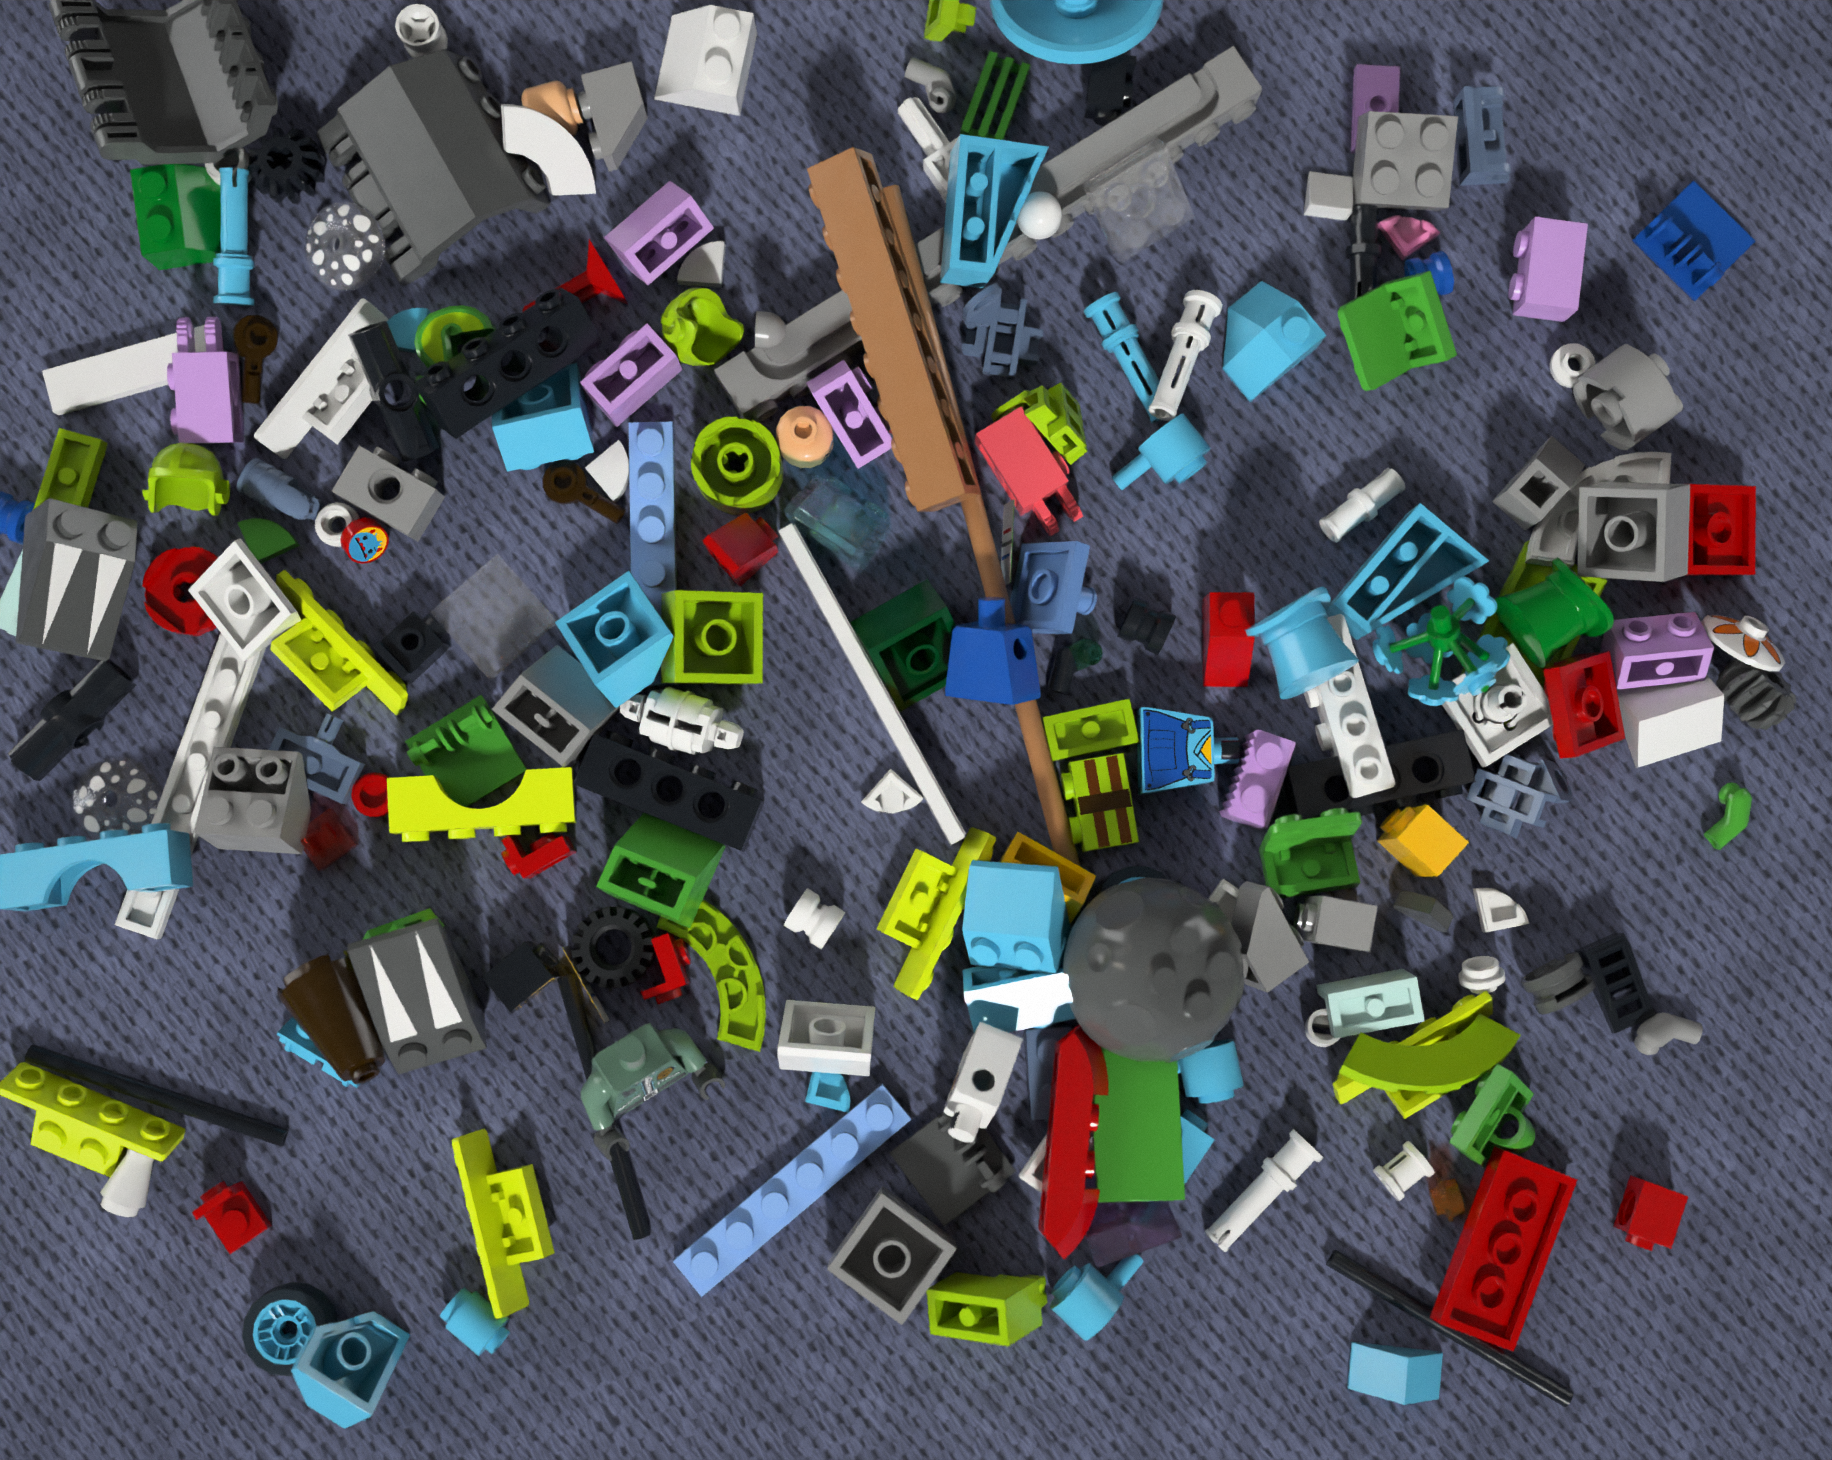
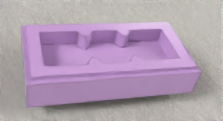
M1356 65L1353 84L1351 153L1355 154L1359 116L1368 111L1399 113L1400 67Z

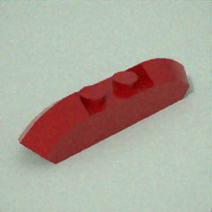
M1080 1024L1055 1043L1038 1224L1040 1232L1063 1259H1066L1082 1241L1097 1209L1100 1189L1085 1187L1086 1178L1092 1179L1095 1169V1151L1088 1150L1090 1131H1097L1099 1122V1104L1092 1103L1093 1094L1108 1095L1109 1088L1107 1066L1101 1046L1087 1035Z

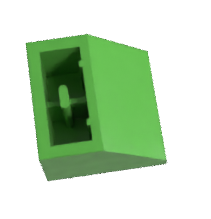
M643 813L614 845L596 887L609 896L691 928L726 846L690 830Z

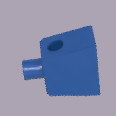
M978 598V621L956 625L952 630L945 696L1009 705L1041 698L1032 630L1028 625L1005 623V598Z

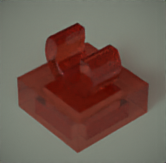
M330 808L309 823L307 835L300 841L304 847L303 850L318 871H324L359 845L334 809Z

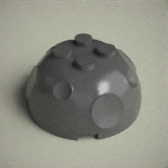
M1146 877L1113 885L1098 894L1084 908L1070 932L1063 963V975H1068L1073 1003L1069 1004L1070 1008L1087 1035L1111 1053L1135 1061H1164L1166 1063L1178 1061L1210 1045L1214 1041V1037L1228 1023L1235 1007L1239 1005L1244 989L1241 942L1216 902H1212L1196 889L1167 879Z

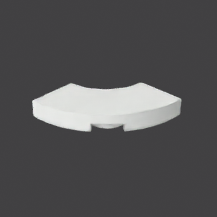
M501 104L503 150L508 153L524 155L537 163L546 176L549 193L552 195L596 194L595 181L589 161L576 139L564 127L537 110L514 104Z

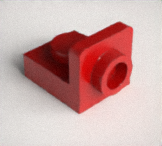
M553 833L533 842L529 846L532 853L528 855L517 836L508 835L501 839L506 850L501 852L504 862L513 875L520 873L523 879H531L577 852L568 836L561 835L556 838Z
M225 1181L220 1182L200 1196L204 1204L191 1212L196 1220L203 1217L206 1218L229 1254L234 1253L272 1226L243 1181L229 1187Z

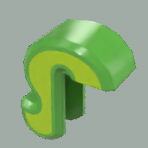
M464 305L448 306L430 313L418 325L414 340L416 353L426 367L429 368L435 363L447 362L458 355L457 345L466 344L477 337H485L495 331L496 328L489 317L476 308ZM416 376L415 382L421 379L423 376ZM419 393L420 400L426 405V403L424 402L423 398Z

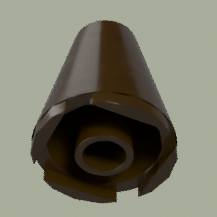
M342 950L345 958L331 961L329 954H325L300 965L286 975L283 979L286 988L281 989L278 987L277 993L281 1002L340 1079L343 1081L352 1080L354 1084H361L375 1078L380 1073L379 1068L385 1062V1055L348 951Z

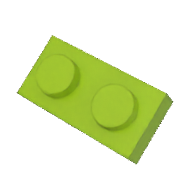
M59 428L33 510L49 498L88 508L108 443L102 439Z
M1130 698L1042 717L1052 761L1139 743Z

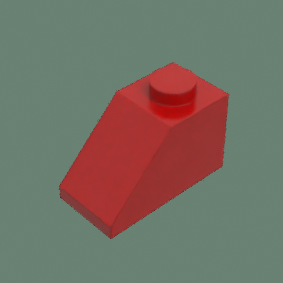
M747 513L740 515L713 531L702 540L710 556L739 587L779 552L776 544L773 542L778 537L776 532L762 517L754 521Z
M1209 592L1202 599L1203 687H1248L1255 636H1247L1245 630L1255 624L1254 592Z

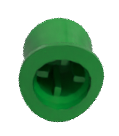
M1558 557L1552 561L1553 573L1546 576L1544 581L1495 599L1498 607L1495 613L1505 632L1519 650L1540 668H1544L1577 635L1599 636L1609 631L1614 624L1613 614L1606 603L1580 576Z

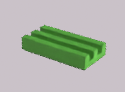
M989 51L960 129V134L1004 140L1028 77L1030 64L1022 62V65L1014 63L1013 58L1006 56L1005 59L998 57V53ZM994 67L999 68L1001 71L979 130L973 129L972 126ZM1009 74H1016L1017 78L996 135H990L988 131Z

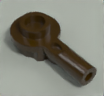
M247 315L239 319L234 325L232 338L238 354L244 357L242 403L260 404L263 358L271 355L276 349L278 335L275 326L266 317Z
M568 460L557 461L545 470L542 478L543 489L553 502L561 505L581 502L615 524H618L623 518L626 509L588 487L586 475L583 469L576 463Z

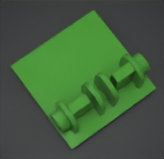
M482 695L405 741L410 749L407 751V754L415 766L419 765L425 776L434 775L437 777L448 796L464 807H469L527 770Z

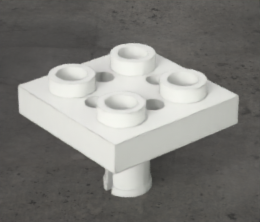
M1514 643L1506 647V650L1510 653L1509 662L1495 674L1496 682L1487 692H1482L1476 696H1473L1470 692L1464 695L1461 693L1458 700L1452 702L1445 701L1442 704L1457 729L1464 730L1466 743L1482 767L1490 765L1553 725L1549 699ZM1465 672L1452 680V682L1456 683V686L1463 682V679L1466 677ZM1474 712L1476 713L1475 717L1477 720L1483 719L1480 724L1473 721L1472 715ZM1511 719L1507 726L1509 728H1514L1511 731H1508L1504 728L1503 722Z

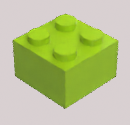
M674 590L661 594V618L674 636L661 664V683L737 685L763 683V593Z

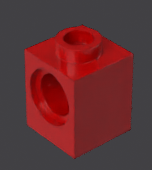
M1630 1175L1613 1227L1626 1232L1625 1241L1638 1247L1652 1251L1656 1243L1671 1249L1688 1196Z

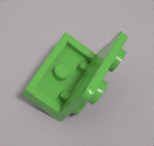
M1430 270L1388 281L1342 305L1338 309L1340 327L1354 363V370L1362 389L1365 391L1375 390L1412 368L1448 361L1457 355Z
M1334 808L1320 813L1318 818L1303 820L1302 815L1299 814L1277 818L1275 824L1269 827L1259 847L1266 886L1274 889L1280 898L1358 887L1360 878L1351 839L1362 824L1361 813H1348L1346 808Z

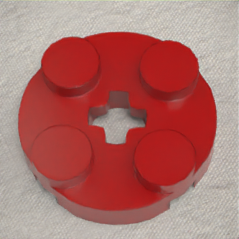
M193 546L181 549L173 548L157 556L147 568L142 586L146 588V602H144V605L152 620L162 628L182 635L200 636L216 629L215 624L195 599H188L185 603L181 600L184 592L180 587L184 582L189 584L195 583L219 556L204 548Z

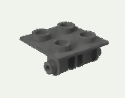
M944 1112L889 1152L943 1226L988 1192L994 1193L1006 1183L1005 1179L1016 1172L984 1128L978 1129L973 1142H963L952 1137L948 1133V1129L953 1117Z

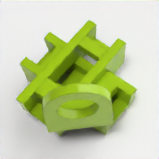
M1062 383L1048 390L1043 385L1032 391L1025 390L991 414L993 422H996L1022 406L1027 418L1070 465L1087 452L1080 404Z

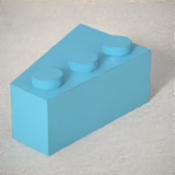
M960 134L950 152L940 283L977 288L985 287L996 271L1022 206L1033 185L1032 183L1049 148L1048 146Z
M1419 503L1406 513L1331 601L1326 612L1327 616L1344 615L1350 635L1358 640L1454 583L1458 578L1464 577L1489 562V560Z

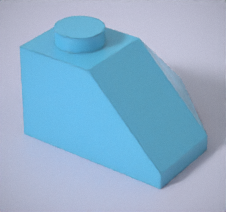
M1261 281L1228 308L1222 369L1249 402H1251L1317 349L1326 337V334L1297 300Z
M375 1311L313 1328L291 1369L307 1406L344 1429L371 1417L410 1334Z

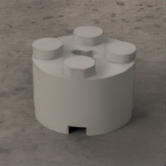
M1629 344L1620 346L1577 378L1580 381L1573 386L1574 397L1579 409L1587 419L1595 415L1606 429L1600 436L1610 445L1621 450H1628L1683 410L1680 398L1674 393L1666 378L1670 374L1666 362L1655 353L1646 356Z

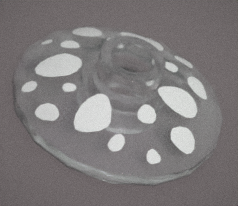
M336 202L323 208L312 219L305 236V256L311 272L321 283L335 290L352 291L366 285L378 273L384 258L385 239L379 222L369 210L355 203ZM339 238L340 245L335 251L334 244L336 239Z
M107 757L92 764L79 778L73 793V812L80 827L95 840L100 839V832L109 830H128L129 835L142 833L143 825L152 823L161 798V788L154 773L142 762L128 757ZM110 792H115L118 797L117 804L109 808L106 804V797Z

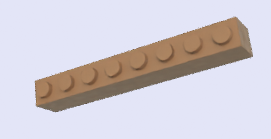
M852 147L807 168L811 180L809 193L813 203L821 211L825 224L822 228L823 237L827 246L834 252L839 267L836 270V277L841 289L848 295L852 307L850 312L851 324L863 341L866 351L863 356L864 364L869 375L875 379L880 394L877 397L878 408L883 418L889 422L892 431L891 448L897 461L902 464L907 478L905 482L906 495L911 504L916 506L917 512H935L982 493L871 153Z

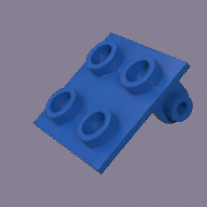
M1694 180L1632 240L1693 301H1696L1709 287L1713 286L1724 275V272L1756 242Z

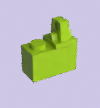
M960 1272L950 1275L927 1290L930 1334L1002 1346L1012 1345L1042 1325L1041 1308L1047 1304L1045 1276L1029 1274L1017 1277L999 1274L996 1277Z

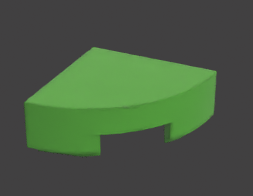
M253 518L237 522L249 550L260 564L300 546L296 538L288 530L273 521Z

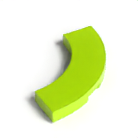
M704 899L701 902L691 928L659 917L657 927L679 938H683L704 959L711 970L720 1000L721 1016L717 1040L760 1052L765 1035L766 998L757 962L741 933L724 914Z
M1480 1013L1463 1032L1449 1040L1432 1045H1397L1378 1040L1361 1032L1342 1064L1339 1073L1356 1082L1390 1092H1397L1398 1089L1424 1091V1094L1444 1093L1460 1089L1462 1085L1474 1081L1488 1072H1492L1497 1063L1501 1065L1509 1056L1521 1035Z

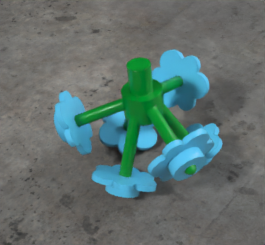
M1468 577L1458 578L1454 582V588L1447 592L1448 600L1453 603L1452 615H1450L1448 607L1444 605L1435 606L1431 613L1422 615L1418 623L1409 624L1406 628L1408 638L1397 642L1393 630L1389 626L1376 628L1378 639L1373 641L1374 655L1379 664L1385 665L1389 672L1394 671L1396 674L1403 672L1401 650L1404 649L1410 657H1422L1426 664L1431 665L1430 675H1425L1421 679H1410L1408 683V695L1418 699L1425 705L1439 706L1444 704L1445 701H1456L1461 693L1464 695L1470 692L1473 696H1476L1482 692H1487L1496 682L1495 674L1509 662L1510 653L1506 650L1507 640L1505 638H1494L1492 635L1487 634L1475 643L1460 631V620L1468 621L1472 619L1476 624H1482L1486 621L1487 616H1492L1498 608L1496 601L1489 596L1488 587L1483 583L1475 584ZM1460 644H1461L1463 647H1465L1466 649L1469 650V652H1468L1467 654L1465 653V651L1463 650V648L1460 646ZM1453 653L1465 668L1466 675L1463 682L1457 686L1456 683L1444 681L1440 677L1442 659L1451 656Z

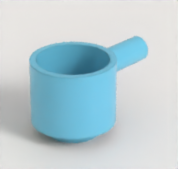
M1182 413L1152 434L1138 448L1140 454L1115 473L1112 479L1121 490H1124L1152 467L1165 484L1174 479L1181 484L1207 464V460L1203 456L1211 447L1185 414Z
M1234 1039L1213 1041L1204 1049L1177 1061L1178 1074L1181 1073L1186 1097H1198L1200 1104L1233 1098L1235 1096L1234 1089L1244 1086Z
M1129 1250L1107 1278L1090 1263L1080 1269L1076 1265L1071 1267L1053 1287L1051 1293L1055 1297L1051 1302L1050 1309L1084 1341L1089 1340L1117 1312L1124 1300V1295L1120 1290L1143 1264V1259L1133 1250Z

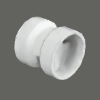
M413 4L401 10L396 18L395 28L398 37L412 58L447 49L448 39L446 32L431 8L422 4Z
M807 888L791 911L784 926L793 932L805 931V934L809 936L810 943L822 950L845 912L835 905L827 906L820 904L819 895Z

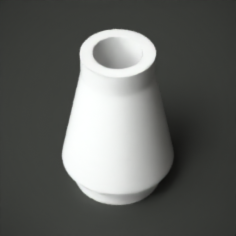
M128 1148L126 1155L100 1192L103 1196L101 1207L119 1216H136L139 1208L146 1206L154 1159Z

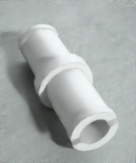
M1386 468L1382 474L1361 490L1359 488L1352 490L1347 495V501L1329 515L1320 519L1319 525L1324 534L1331 541L1337 543L1361 522H1370L1378 515L1377 510L1406 489L1403 479L1394 469Z

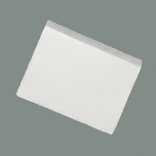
M241 538L235 540L188 589L243 661L250 659L270 645L281 634L301 621L297 610Z
M1706 675L1705 681L1617 689L1625 738L1636 768L1721 742L1724 694L1708 675Z
M786 1000L777 1052L779 1068L870 1076L875 1007Z

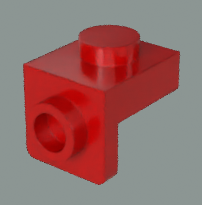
M666 933L651 939L666 982L641 991L644 1000L655 996L657 1005L683 996L680 987L690 983L685 969L686 965L691 964L688 949L683 938L675 940L672 933Z

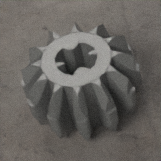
M1735 658L1725 666L1726 669L1718 674L1716 684L1724 694V700L1729 704L1730 710L1734 711L1741 721H1747L1752 728L1767 730L1772 725H1778L1788 717V713L1795 709V694L1791 691V685L1783 679L1782 673L1758 669Z

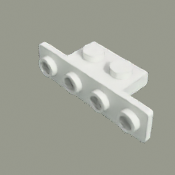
M364 298L360 299L254 433V438L282 459H286L312 426L338 445L372 401L369 383L348 334L370 324L388 321L389 319Z
M1338 614L1328 617V622L1340 639L1356 656L1344 615ZM1359 662L1334 678L1305 692L1304 696L1309 708H1317L1321 724L1315 726L1319 745L1322 751L1329 750L1331 757L1338 756L1350 796L1357 798L1394 787V776Z

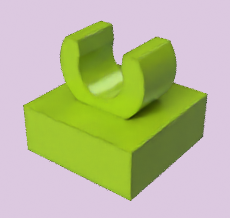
M929 0L924 39L941 42L952 31L966 33L967 25H974L977 8L970 4L959 3V0Z

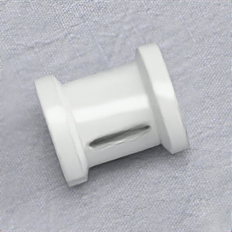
M1406 1141L1402 1145L1403 1151L1383 1167L1379 1165L1373 1169L1375 1175L1398 1201L1402 1200L1405 1197L1404 1192L1423 1176L1430 1178L1435 1174L1429 1162L1410 1141Z

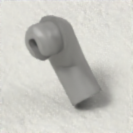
M912 57L906 68L905 78L925 86L929 104L933 110L939 113H946L952 110L956 103L957 95L950 74L946 70Z
M1657 1013L1637 1029L1638 1036L1634 1039V1045L1639 1052L1645 1055L1656 1054L1659 1051V1047H1663L1673 1038L1696 1045L1702 1036L1703 1026L1701 1023L1669 1013Z

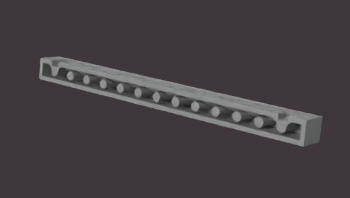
M1234 46L1206 62L1198 72L1193 75L1187 74L1039 167L1029 194L1037 191L1050 193L1058 200L1062 210L1060 226L1052 235V238L1058 237L1070 229L1074 224L1072 219L1084 211H1087L1089 215L1100 211L1111 201L1109 196L1119 189L1123 188L1125 192H1129L1138 187L1147 179L1146 173L1158 165L1162 169L1172 166L1184 155L1182 150L1196 142L1198 147L1207 144L1220 133L1219 127L1231 119L1234 124H1238L1254 113L1256 110L1255 104L1263 88ZM1017 220L992 277L1000 271L999 265L1012 256L1016 261L1021 260L1037 248L1036 241L1040 239L1026 236L1020 230ZM944 227L915 244L931 307L937 303H940L942 307L947 306L964 293L962 289L964 286L940 283ZM843 290L786 324V334L784 340L779 345L773 348H753L747 353L743 351L714 369L718 382L743 419H755L756 422L766 420L779 409L776 404L791 395L793 399H798L809 393L810 389L806 382L842 360H845L849 367L853 363L851 357L865 349L861 336L855 332L851 324L850 312L852 307L848 295Z

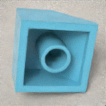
M577 363L567 365L492 415V429L507 472L518 469L532 470L541 464L562 459L576 460L585 454L594 453L593 432L583 387L580 383L581 378Z
M630 571L624 573L555 622L595 686L615 708L653 683L674 637Z
M979 860L971 861L962 927L971 965L1047 973L1057 972L1064 957L1066 944L1071 932L1058 867Z

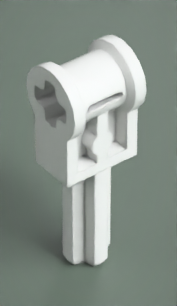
M909 97L899 106L898 114L928 157L923 159L924 171L946 203L950 152L958 138L949 142L918 97Z

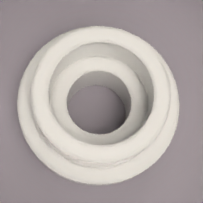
M1576 343L1566 344L1553 354L1550 360V371L1555 381L1560 385L1573 388L1574 384L1580 381L1577 378L1595 365V359L1590 350L1585 346ZM1569 358L1578 360L1580 363L1579 371H1573L1569 368Z
M339 502L323 507L315 520L317 535L323 542L333 547H341L340 538L342 532L334 533L332 531L333 521L337 518H344L347 526L352 521L360 518L352 507Z
M1472 957L1462 963V971L1458 975L1459 983L1475 994H1481L1485 991L1491 993L1505 981V971L1499 967V961L1494 957Z

